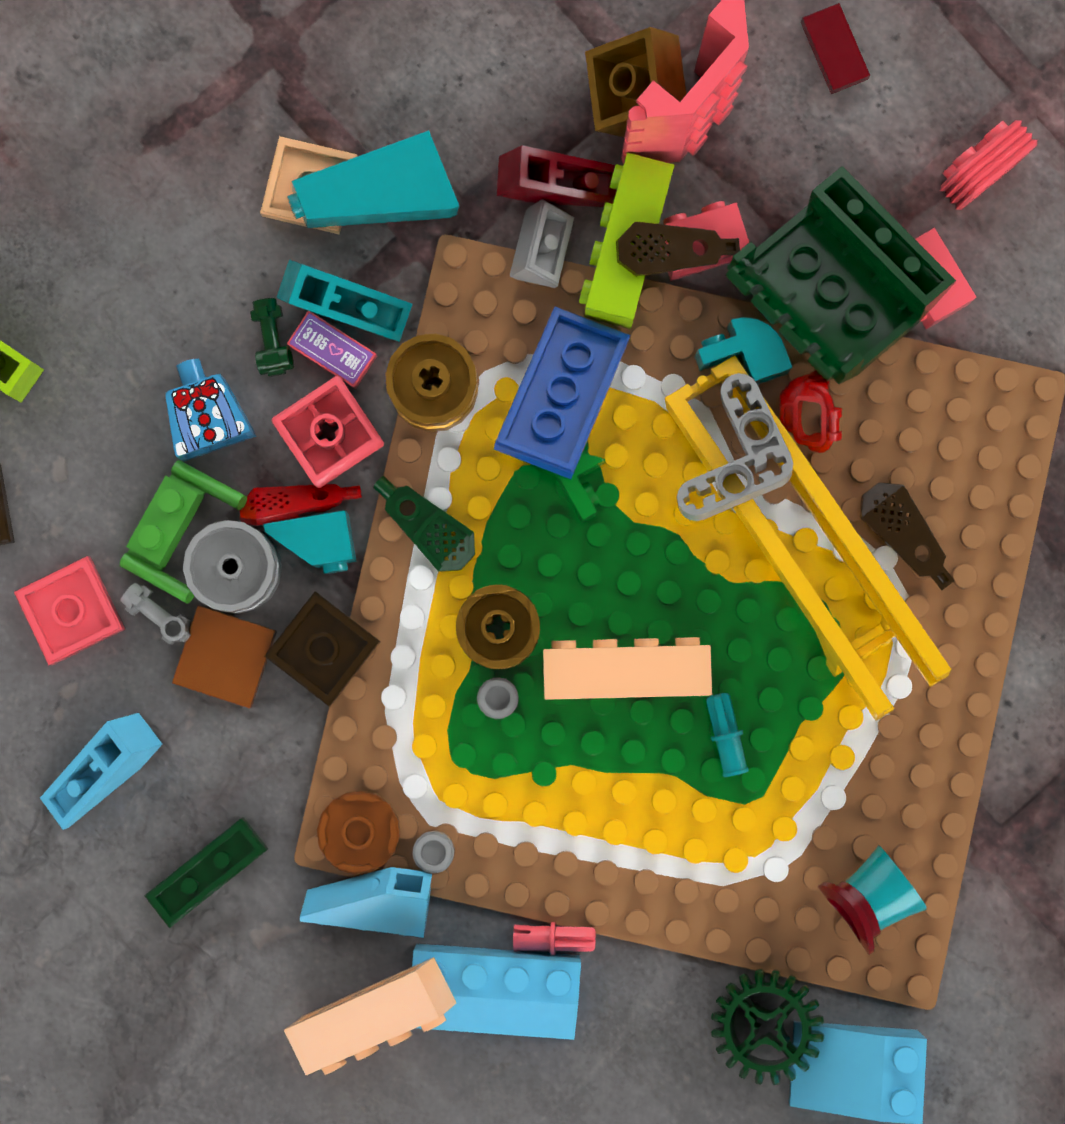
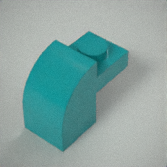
M754 318L732 319L727 326L730 338L726 339L724 334H719L705 339L701 342L703 348L698 349L694 356L699 371H703L717 366L735 355L747 374L754 379L757 385L787 375L793 368L779 334L765 322Z

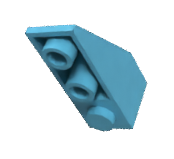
M389 867L308 889L300 914V922L424 938L429 911L432 873Z

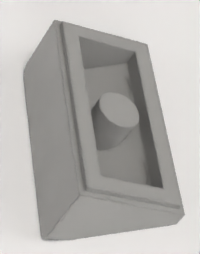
M543 199L530 206L524 215L510 277L547 287H558L574 217Z

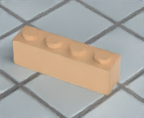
M700 637L675 638V646H659V638L634 639V647H618L617 639L593 640V648H576V640L551 641V649H543L545 700L712 695L711 646L700 645Z
M433 957L302 1016L284 1029V1032L305 1075L320 1069L326 1075L344 1066L347 1063L345 1059L354 1055L357 1061L362 1060L378 1051V1044L387 1041L389 1046H394L412 1036L411 1030L421 1026L423 1032L439 1026L446 1021L444 1014L456 1004V1000Z

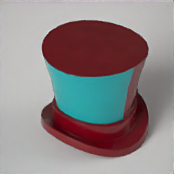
M879 845L865 863L846 882L842 881L838 885L823 882L818 885L819 890L847 922L869 955L874 952L873 939L881 934V930L906 917L927 910L920 895Z

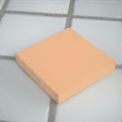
M279 136L260 211L261 216L306 227L303 217L295 218L287 198L288 195L293 194L292 180L358 157V155ZM342 226L318 227L313 229H318L340 235Z

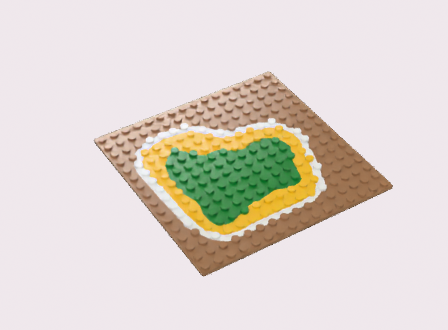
M442 235L438 240L416 336L436 333L452 338L464 347L476 368L478 395L473 410L464 421L446 431L428 432L412 427L398 414L383 476L397 488L403 486L410 487L472 530L475 540V556L462 570L438 572L385 510L386 499L379 494L350 618L381 642L335 702L329 707L294 855L295 862L303 867L351 878L363 875L347 873L334 867L320 850L317 837L320 816L331 801L347 792L363 790L377 794L391 804L399 819L400 838L397 849L387 863L375 871L389 867L423 871L416 865L413 859V847L416 840L428 831L443 832L452 840L455 848L454 858L447 869L439 873H432L430 896L542 922H556V925L564 927H592L595 929L596 934L751 970L763 969L764 973L772 974V971L776 969L780 971V976L788 978L790 975L796 977V980L925 1010L933 1009L939 993L1064 399L1065 374L902 337L859 375L841 384H838L834 379L830 380L829 393L833 399L834 406L842 408V417L839 421V431H842L841 440L833 441L832 446L824 453L810 451L808 446L798 444L794 440L951 668L948 677L930 687L896 637L892 638L891 642L886 646H879L876 652L869 654L862 661L893 705L894 710L875 721L844 673L842 672L834 677L826 665L827 658L816 631L734 509L730 508L705 520L692 521L681 514L677 503V494L681 485L688 480L707 473L708 470L667 411L665 397L686 384L694 385L697 383L699 376L704 375L707 377L711 374V369L714 367L699 371L694 357L697 350L703 348L701 342L719 334H724L726 339L730 338L727 326L732 319L754 318L771 326L781 337L793 367L787 375L758 385L763 397L778 419L779 395L781 391L793 379L815 371L814 367L807 361L811 355L808 352L801 355L779 332L782 325L780 323L772 325L750 302L644 279L631 329L590 319L629 334L630 339L583 450L585 454L604 458L605 463L579 478L581 484L587 481L590 483L600 502L594 505L597 510L596 516L581 523L552 472L494 450V444L554 306L584 317L586 305L579 303L585 279L593 281L596 268L564 261L558 287H547L510 277L516 251L514 249L452 235ZM437 379L428 380L426 390H431L432 386L439 388L441 385L440 381ZM719 382L688 401V403L728 463L746 456L723 408L720 392L722 382ZM803 401L801 421L805 434L811 435L821 432V405L819 403ZM750 423L747 424L744 430L747 437L752 440H761ZM773 458L767 460V468L756 474L754 465L748 467L753 473L754 485L761 484L759 482V474L771 470L775 476L781 474V469ZM737 474L746 488L747 480L744 476ZM789 481L782 487L753 499L849 642L880 624L882 616ZM716 482L710 483L711 493L698 496L696 491L689 494L690 501L685 504H694L696 509L704 507L703 499L712 494H715L716 502L721 501L722 499L717 493ZM877 483L904 485L946 555L943 566L955 581L945 589L941 590L931 576H919L860 518L861 497ZM405 501L400 506V511L405 516L412 515L416 509L412 501ZM918 546L915 550L916 558L920 561H925L928 558L927 548ZM490 585H506L522 592L535 606L540 620L539 639L533 652L520 664L507 669H491L477 664L465 654L457 639L456 619L461 606L476 590ZM501 616L493 617V624L487 626V633H494L496 639L504 638V631L510 630V623H503ZM700 637V645L711 646L712 695L719 693H728L730 695L738 730H743L744 734L740 735L749 772L723 777V769L716 741H711L714 732L706 699L709 696L545 700L543 649H551V641L576 640V648H593V640L617 639L618 647H634V639L659 638V646H675V638ZM492 678L509 680L518 692L519 699L516 709L511 715L502 719L486 716L480 710L477 702L480 687L484 682ZM879 845L920 895L927 910L906 917L881 930V934L873 939L874 952L869 955L847 922L819 890L818 885L823 882H830L835 885L842 881L846 882L865 863Z

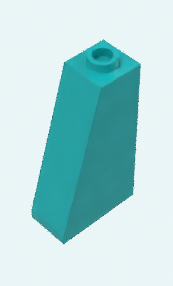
M429 130L292 180L293 194L287 196L295 218L303 217L307 228L443 219L456 216L459 209V203Z

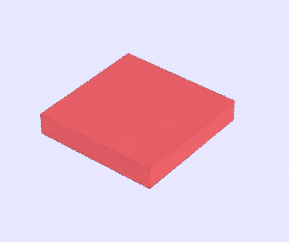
M89 556L14 592L48 665H54L125 630L102 579Z

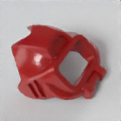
M815 370L793 379L781 391L779 395V420L787 432L793 435L794 440L798 444L808 446L810 451L824 453L829 450L833 441L842 439V431H839L842 408L834 406L833 399L829 393L830 380L826 381ZM803 401L816 402L821 405V432L811 435L803 432L801 421Z

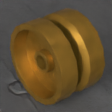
M436 333L417 335L402 343L391 356L385 373L387 393L399 416L412 427L428 432L446 431L462 423L474 408L478 395L476 368L468 351L452 338ZM430 379H437L441 385L439 388L432 386L431 390H426V383Z

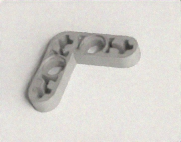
M737 373L729 376L723 382L720 391L723 408L746 456L688 480L681 485L677 494L678 508L681 514L689 520H705L782 487L792 477V456L757 383L747 374ZM739 386L741 391L749 390L746 393V400L750 411L743 414V407L737 397L730 399L733 396L732 389ZM752 421H761L767 425L769 432L761 440H752L745 434V427ZM773 458L776 463H784L781 466L780 475L775 476L771 470L759 474V482L761 484L754 485L753 473L748 467L754 465L756 474L767 468L768 459ZM734 473L744 476L747 480L746 488L737 494L729 493L723 487L724 479ZM716 482L717 493L722 499L721 501L716 502L715 494H712L703 499L704 507L696 509L694 504H685L690 501L689 494L696 491L698 496H704L711 493L710 483Z

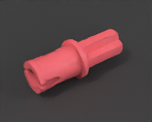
M551 922V926L514 925V952L548 951L551 955H555L556 951L592 952L596 947V932L592 927H556V922Z

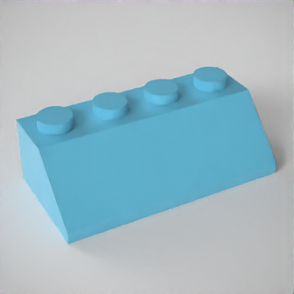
M416 943L413 950L412 967L434 957L456 1000V1004L444 1014L446 1021L433 1028V1030L574 1040L579 1001L580 955H551L550 953L514 952V950Z

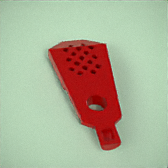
M326 484L321 488H317L315 485L253 488L247 495L245 506L240 510V520L247 525L259 526L266 523L298 518L299 514L312 511L326 512L332 507L339 506L344 500L362 498L360 485L341 488L336 484Z

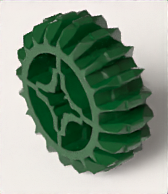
M763 969L755 971L756 983L752 984L746 973L740 975L739 980L743 989L740 990L735 984L729 983L726 986V990L733 999L730 1000L725 996H719L716 1000V1003L724 1008L726 1012H713L711 1019L715 1022L724 1023V1027L713 1029L711 1035L714 1038L725 1037L726 1042L721 1043L716 1048L718 1054H723L728 1050L732 1052L733 1055L727 1060L726 1066L732 1068L737 1061H740L744 1066L740 1070L739 1077L743 1079L747 1077L750 1069L756 1070L755 1083L759 1085L763 1083L765 1072H770L773 1085H779L781 1070L784 1071L790 1081L795 1080L796 1071L793 1064H796L801 1070L806 1072L810 1068V1064L803 1054L817 1058L820 1051L811 1045L810 1041L823 1042L825 1036L820 1031L812 1030V1026H819L824 1023V1017L821 1015L810 1016L809 1013L819 1006V1001L814 999L805 1004L802 1000L810 988L804 985L796 993L791 989L796 981V977L790 975L785 985L779 983L780 971L776 969L772 971L770 982H765ZM767 992L777 994L786 1000L775 1009L769 1010L763 1008L757 1002L754 1003L748 996ZM738 1006L744 1010L745 1017L751 1024V1033L742 1043L739 1042L734 1027L735 1013ZM794 1009L798 1012L802 1024V1037L797 1048L790 1041L791 1038L784 1028L785 1019ZM782 1012L783 1014L777 1020V1025L774 1030L778 1031V1035L774 1036L773 1033L768 1032L765 1035L762 1034L754 1041L753 1038L758 1034V1029L762 1025L757 1022L758 1018L761 1017L764 1021H768L771 1018L774 1019ZM768 1044L772 1045L779 1052L782 1051L786 1057L778 1060H764L750 1053L758 1046Z

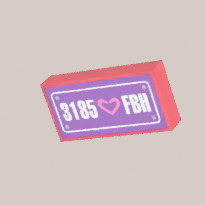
M309 310L287 342L291 349L330 374L340 376L344 383L354 389L357 388L377 357L375 352Z

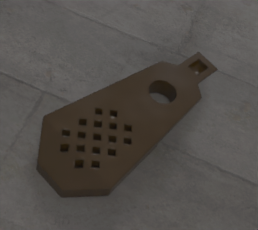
M634 222L616 241L617 262L636 277L713 265L718 263L722 255H735L740 251L739 238L721 239L714 230ZM694 242H700L704 246L705 251L703 255H697L693 251L692 246Z
M877 483L862 495L860 518L919 576H931L941 590L955 581L943 566L946 558L945 553L904 485ZM918 546H924L928 550V558L925 561H920L915 556V550Z

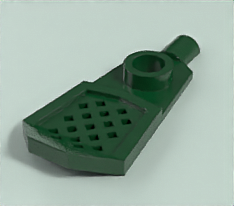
M382 476L374 484L373 488L386 499L385 510L438 572L462 570L475 556L474 532L408 486L397 488L385 476ZM412 501L415 504L416 509L412 515L405 516L401 513L400 506L403 502Z

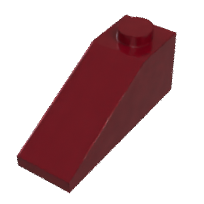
M521 145L499 156L497 196L537 203L543 199L550 204L604 207L606 202L613 204L617 190L610 188L615 165Z

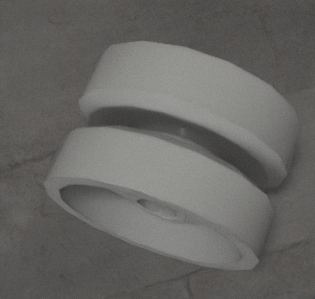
M229 520L209 524L194 535L185 551L183 563L187 587L198 601L214 610L238 614L256 610L269 601L280 584L282 571L278 549L267 535L244 522ZM230 561L234 563L237 561L238 569L234 574L226 570Z

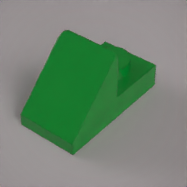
M582 453L572 479L553 473L581 523L596 516L597 510L594 505L600 502L590 483L587 481L581 484L579 478L605 463L604 458Z

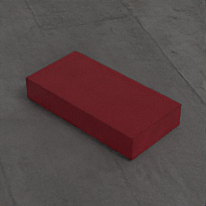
M840 3L802 17L800 23L831 94L869 79L870 73Z

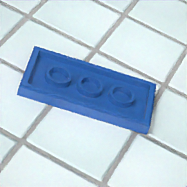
M554 306L496 439L494 450L572 479L626 350L630 335Z

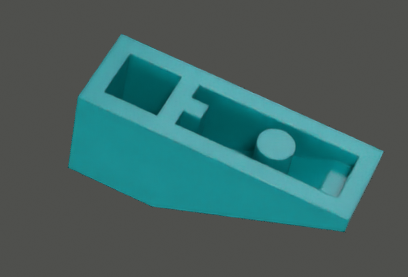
M290 259L276 297L288 304L400 342L413 305L410 302Z

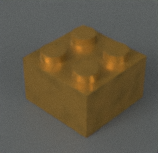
M648 27L585 51L595 131L625 137L629 111L634 106H640L636 103V100L653 80L679 102L687 95L679 35Z

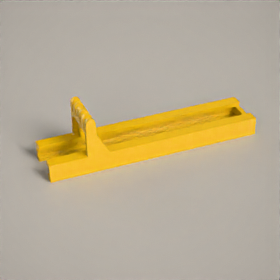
M735 355L712 368L711 374L707 377L704 375L699 376L697 383L694 385L686 384L665 397L667 411L708 472L728 464V461L688 401L719 382L723 384L725 379L733 374H747ZM739 386L732 389V398L737 397L743 407V414L750 411L746 400V393L749 390L741 391ZM765 400L792 456L793 471L789 482L882 616L880 624L849 642L755 501L751 499L733 507V509L816 631L827 658L826 665L834 677L842 672L844 673L875 721L894 710L893 705L862 661L869 654L876 652L879 646H886L891 642L892 638L896 637L930 687L948 677L951 668ZM761 421L750 422V425L760 439L767 436L769 429L765 423ZM783 462L777 463L780 469L781 466L784 464ZM736 473L728 475L723 481V487L729 493L737 494L745 489Z

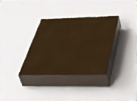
M315 591L264 657L331 707L381 641Z

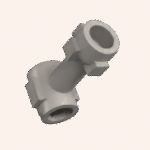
M134 583L126 590L120 600L126 606L125 610L133 616L140 611L158 625L161 629V639L171 645L175 642H186L191 636L189 633L191 620L185 615L180 614L177 617L170 615L150 599L153 591L145 585L141 587Z

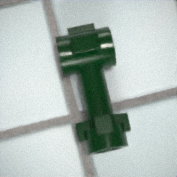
M264 298L253 301V310L250 311L251 320L253 322H260L265 349L255 353L258 371L260 375L268 374L269 377L284 375L286 370L294 368V360L289 345L280 346L276 319L283 317L282 307L277 305L276 298Z

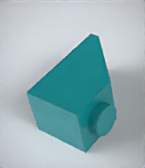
M345 510L264 524L265 533L313 567H323L324 574L347 571V563L357 562L350 517Z

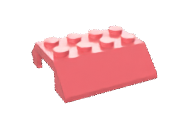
M721 0L709 14L694 70L701 78L681 102L654 80L636 100V103L640 106L632 107L628 114L621 156L623 164L627 152L666 163L680 162L688 152L694 156L708 138L706 134L711 128L712 123L715 122L719 126L730 114L734 107L732 103L738 96L736 90L743 82L741 76L748 67L744 63L749 49L744 0Z

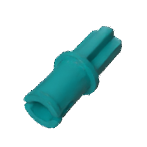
M719 693L707 697L706 703L714 732L711 741H716L723 769V777L749 772L740 735L744 733L743 730H738L730 695L728 693Z

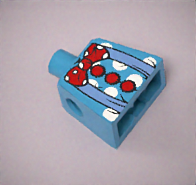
M190 359L176 366L183 386L167 391L165 397L173 447L177 458L185 462L256 437L244 411L229 384L221 374L205 377L200 359Z

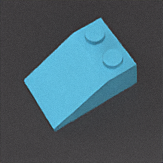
M794 1021L792 1043L797 1048L802 1037L801 1022ZM827 1023L812 1026V1030L824 1033L823 1042L810 1041V1044L815 1046L820 1053L817 1058L803 1054L810 1064V1068L806 1072L801 1070L796 1064H793L796 1078L790 1081L789 1106L879 1122L923 1124L927 1038L918 1030Z

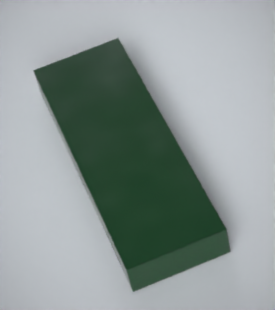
M242 817L144 896L166 925L171 928L266 852L268 848L245 818Z

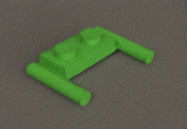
M181 460L176 461L171 469V476L165 475L126 545L129 551L121 558L120 567L186 604L190 603L194 595L187 585L163 572V569L169 562L204 499L205 493L237 510H241L245 506L247 496Z

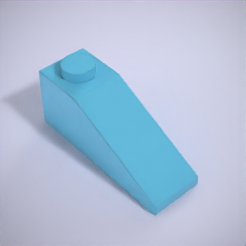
M140 713L107 721L44 792L40 799L63 830L67 829L140 770L161 747L162 743Z

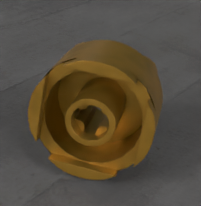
M490 585L476 590L463 603L456 619V634L461 648L474 662L491 669H507L520 664L533 652L539 639L540 620L535 606L522 592L506 585ZM501 616L503 623H510V630L504 631V638L496 639L494 633H487V626L493 624V617Z

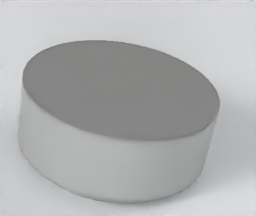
M504 678L487 680L482 684L477 695L480 710L486 716L494 719H502L511 715L516 709L519 699L516 687Z
M440 831L425 832L416 840L413 847V859L416 865L427 873H439L447 869L455 854L452 840Z

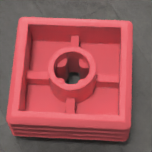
M1015 120L1009 126L1004 121H1001L984 136V139L976 146H971L942 173L947 180L941 185L940 191L946 192L945 197L951 198V204H956V210H962L1037 146L1038 140L1032 139V133H1026L1027 127H1021L1022 120Z
M340 376L333 377L272 418V423L311 482L317 488L323 487L384 446L382 438ZM325 423L330 427L336 425L339 427L334 432L336 438L332 441L326 438L319 440L318 438L323 434L321 426Z

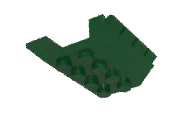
M843 166L813 189L808 205L763 243L756 247L752 242H749L732 257L731 263L727 266L729 271L725 275L744 296L749 294L754 296L751 303L772 325L777 323L782 325L779 332L801 355L806 352L811 355L807 361L826 381L834 379L838 384L859 375L913 329L956 282Z

